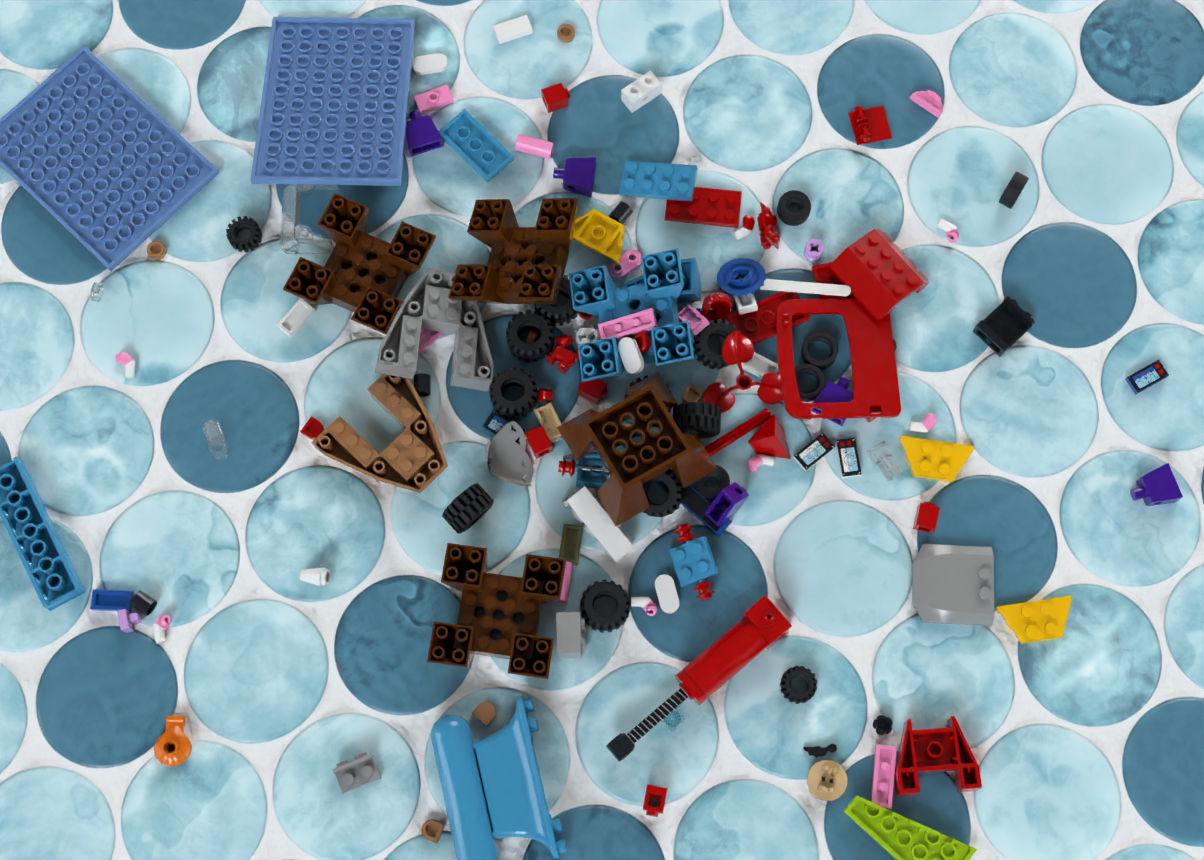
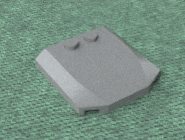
M923 544L912 563V604L917 610L922 623L993 625L994 555L992 547Z

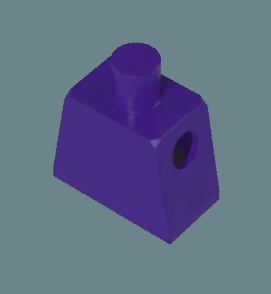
M418 110L410 112L411 120L407 121L406 137L410 156L444 147L441 135L430 116L421 117Z
M596 157L566 159L565 168L554 167L553 178L563 179L564 190L592 197Z
M840 377L837 384L828 382L813 403L851 402L853 393L847 390L851 382L844 377ZM811 408V411L814 413H822L821 408ZM846 418L828 420L843 426Z
M1169 463L1139 478L1136 481L1138 488L1130 490L1132 499L1136 501L1143 498L1146 506L1175 503L1183 498Z
M736 482L720 491L704 514L719 527L733 516L749 497L746 489ZM721 506H727L724 508L725 511H722Z

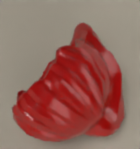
M712 293L705 297L700 314L708 321H716L717 319L723 321L731 313L732 303L726 294Z

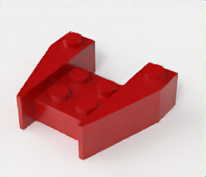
M951 716L947 720L948 728L912 730L911 719L904 723L894 775L896 797L914 796L920 793L918 773L954 771L957 792L978 791L982 788L979 766L955 716Z

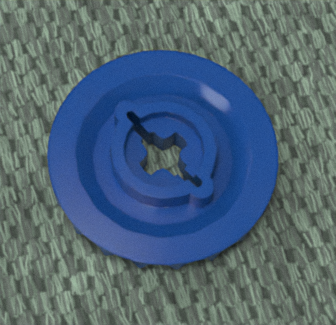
M738 258L727 262L720 268L717 274V284L720 290H723L725 294L729 293L731 297L737 295L738 298L740 295L747 297V294H754L755 290L759 291L760 287L764 286V280H766L763 266L759 262L748 258Z

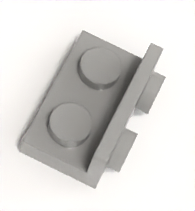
M367 752L355 756L356 760L349 763L348 760L336 764V768L332 769L343 794L381 779L372 754L367 755Z

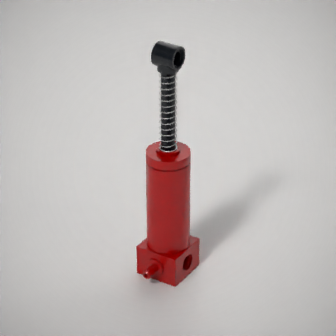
M766 595L744 613L741 620L675 675L679 682V690H676L671 697H667V700L659 704L658 708L655 707V710L651 711L650 715L647 714V717L643 718L642 721H639L638 725L631 728L630 732H627V734L620 733L606 745L608 750L618 762L622 761L634 750V743L639 742L640 738H643L645 734L647 735V732L651 731L653 727L655 728L661 720L663 721L681 703L688 700L687 698L693 699L698 705L702 704L763 650L769 649L788 633L792 625Z

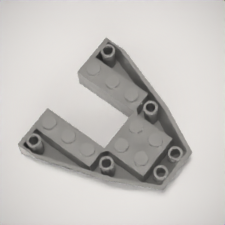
M427 268L404 299L383 339L374 373L413 379L417 370L421 329L455 335L450 386L488 391L493 379L494 365L481 314L476 302L450 300L448 298L455 273Z

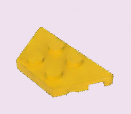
M593 209L586 213L585 216L575 220L573 240L619 265L625 226Z
M908 436L899 437L900 444L902 443L905 451L906 460L910 464L912 476L918 478L952 482L974 450V446Z
M1072 596L998 606L995 610L1007 622L1006 625L1015 633L1016 638L1021 644L1058 639L1063 637Z

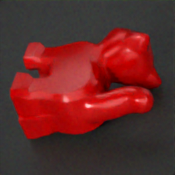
M567 334L556 337L557 345L552 353L546 356V361L551 365L556 361L560 362L556 366L563 375L579 359L578 348L575 353L567 349L573 342L572 335L569 336Z

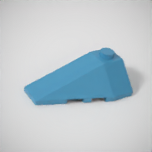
M681 259L684 286L677 303L701 301V280L696 259ZM644 275L624 283L623 288L645 283Z

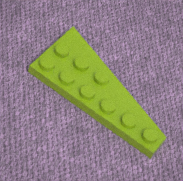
M855 796L843 810L846 815L896 860H969L977 851V849L860 796Z

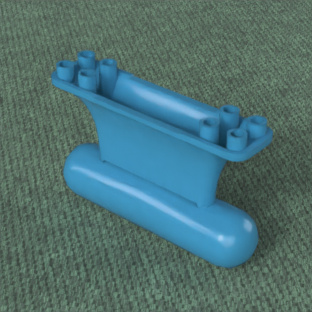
M522 695L517 696L516 710L511 720L498 732L473 742L468 722L461 716L455 714L443 716L432 726L431 741L457 860H498L495 839L508 837H523L536 840L549 849L554 859H559L560 854L567 852L565 840L557 841L555 833L563 832L560 819L552 820L551 814L548 811L533 746L532 732L539 731L537 719L535 717L528 719L527 714L535 711L531 697L524 699Z

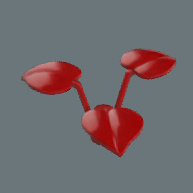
M733 331L728 335L723 344L722 356L728 365L738 363L740 374L736 377V385L727 389L720 382L710 384L704 391L703 402L718 406L721 409V413L730 410L735 403V396L730 391L738 388L747 390L751 386L759 385L757 394L760 400L766 404H777L783 401L779 374L765 373L762 377V383L752 382L751 377L744 373L741 362L746 363L752 359L754 346L747 337L738 331Z

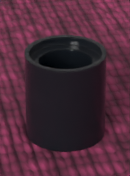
M620 201L609 214V217L624 224L633 213V210L628 204Z
M421 373L414 375L413 386L419 397L431 395V376L429 374Z
M140 590L132 597L130 605L145 616H148L155 609L157 601Z

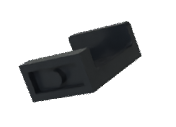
M1007 296L994 311L976 325L973 332L1001 357L1033 326L1035 321L1030 313L1019 307L1016 300Z

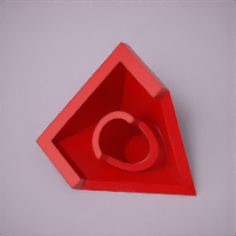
M772 414L748 440V443L756 454L791 459L784 429L776 416Z

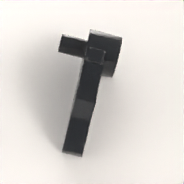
M830 744L824 748L816 746L803 747V749L808 752L809 756L818 758L819 756H825L828 751L831 753L836 752L837 746Z

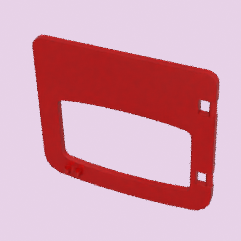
M856 298L789 299L779 304L776 310L777 361L784 405L790 416L796 419L894 418L900 414L901 401L890 314L877 322ZM839 314L843 317L852 367L853 394L851 402L804 403L801 401L793 360L792 317L794 315ZM870 407H880V412H870ZM811 408H821L822 413L811 414Z

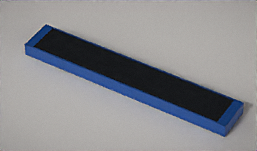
M650 453L642 455L644 459H651L653 457ZM655 482L669 494V488L664 482ZM690 485L684 489L682 487L684 494L682 495L683 501L680 504L720 537L732 521L728 519L718 527L704 514L711 503Z

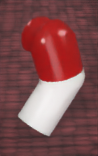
M745 215L742 218V228L733 232L736 240L752 233L755 224L752 216Z

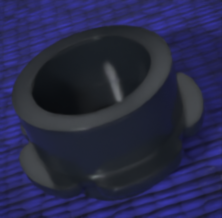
M879 715L873 721V728L876 729L877 734L884 735L892 731L893 723L889 717Z

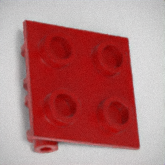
M856 106L853 112H848L857 145L892 139L884 106L868 109Z
M760 203L762 213L758 214L757 220L759 231H761L759 233L761 236V246L765 250L770 249L772 245L779 249L778 242H780V236L775 227L777 225L776 215L772 214L770 209L763 203Z

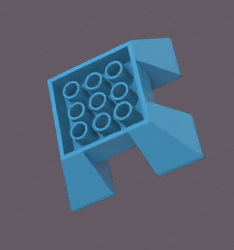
M678 248L641 256L645 283L616 289L605 265L569 273L573 309L599 316L600 324L650 308L654 310L656 320L661 318L657 323L658 327L651 328L648 331L651 347L648 352L641 353L644 364L655 362L656 366L694 359L689 321L679 322L677 300L684 286ZM615 337L578 344L582 382L618 375L625 371L618 351V344L621 339L617 340Z

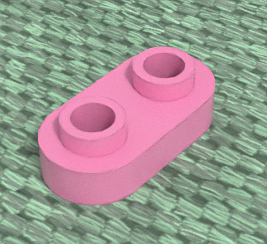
M628 250L621 255L619 265L612 262L609 265L611 278L622 280L639 268L642 263L641 254L637 250ZM634 256L636 259L630 260L629 258ZM620 267L621 270L616 271L615 268Z

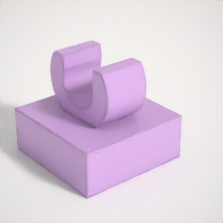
M126 609L117 611L120 628L125 633L134 631L133 624L142 622L141 616L138 613L131 614Z

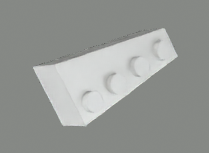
M583 486L564 500L562 504L566 508L570 506L573 509L571 512L574 518L580 523L584 522L586 532L592 538L596 537V543L612 562H617L634 548L631 544L633 540L627 533H622L619 529L621 525L615 527L602 503L599 504L595 499L596 494L590 487L586 488Z

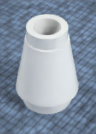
M325 567L302 569L300 572L301 581L320 587L330 583L331 572L326 570Z

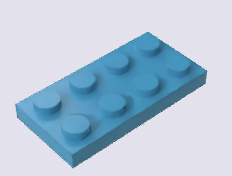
M465 109L438 131L441 138L487 183L514 161V156Z
M625 161L619 194L620 196L692 201L698 171L697 165Z

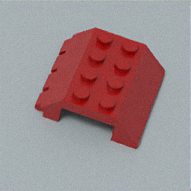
M880 229L871 230L848 246L828 266L844 285L851 288V293L877 322L890 314L894 307L914 292L919 293L929 284L924 274L917 270L912 261L905 257V254L899 247L893 244L887 234Z

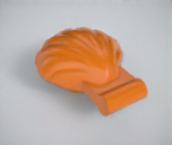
M167 715L165 733L154 744L155 757L161 764L174 767L175 765H181L189 758L192 745L189 738L184 734L186 716Z

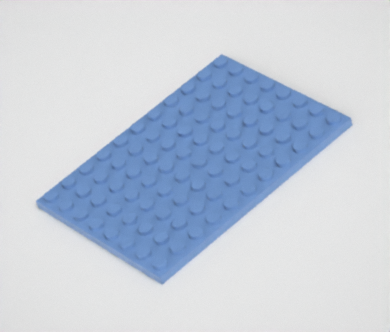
M273 17L252 164V184L401 186L416 26L415 19Z
M85 46L0 119V166L109 271L116 268L219 174L215 166Z

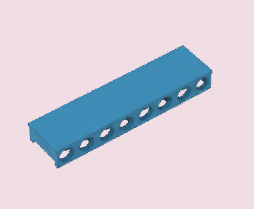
M14 457L13 461L0 467V516L43 607L52 611L86 593L23 461L18 457Z

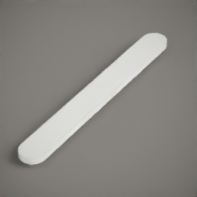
M774 279L764 280V286L760 287L761 290L848 296L851 293V288L847 285Z

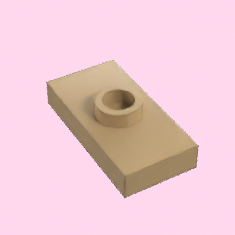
M550 402L535 409L534 413L551 444L559 441L562 436L557 429L562 423Z

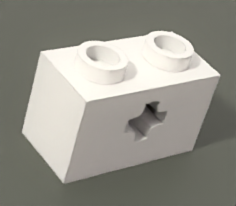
M650 70L621 90V100L633 113L661 94V83Z

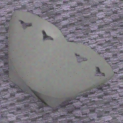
M515 421L505 424L485 445L487 465L493 476L511 484L529 486L533 474L532 462L525 452L527 444L525 434L520 425ZM518 437L520 438V445L517 442H515L518 439ZM522 460H524L526 467L521 465ZM525 474H527V476L525 477L526 481L522 479V477L525 476Z

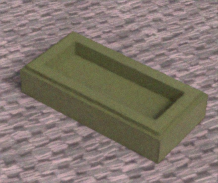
M564 524L559 558L566 559L567 562H571L578 566L583 526Z

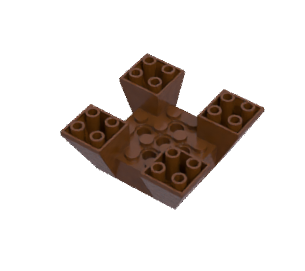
M334 193L318 223V226L336 243L324 267L300 257L283 290L316 305L335 304L354 312L351 320L386 335L403 303L397 297L407 278L420 270L436 239V235L402 221L391 243L367 234L369 212L367 206ZM376 256L375 260L370 261L371 257ZM364 273H368L367 276H364V277L361 276V275L364 274ZM385 280L384 283L378 284L379 281ZM355 289H360L358 292L353 293Z
M509 199L476 200L467 232L492 249L487 264L457 265L448 298L450 300L489 304H556L573 240L578 199H542L535 227L518 226Z
M658 372L627 388L625 393L628 398L601 413L589 409L557 427L576 461L596 450L611 474L596 492V495L615 527L650 508L642 484L671 468L684 489L717 470L716 465L698 436L682 434L668 410L676 406L677 402ZM630 420L632 424L625 426L623 421ZM657 427L660 431L652 433L649 429ZM638 436L641 437L643 440L639 443H636L632 439ZM623 446L625 451L617 452L615 448ZM650 453L653 457L651 459H644L642 455Z
M447 543L441 583L462 592L457 625L434 621L427 662L468 668L474 654L510 659L508 674L548 679L554 638L537 636L542 604L560 600L566 559L526 554L523 578L487 573V548ZM500 593L508 595L504 601L498 600L497 597ZM482 609L485 611L484 616L476 617L475 612ZM503 612L505 616L502 620L494 619L495 614ZM515 616H524L523 622H514ZM496 631L502 633L501 638L498 640L491 638V635Z

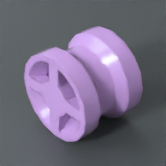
M817 239L808 241L804 250L805 258L811 262L820 260L824 251L823 243Z

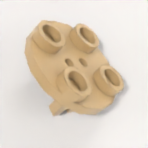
M822 760L816 762L810 768L807 775V785L810 793L816 798L823 801H832L838 799L845 792L847 775L839 763L832 760Z

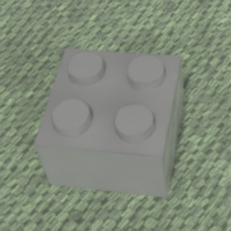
M580 612L556 613L558 659L582 658V653H585V638H581V633H585V618H581Z

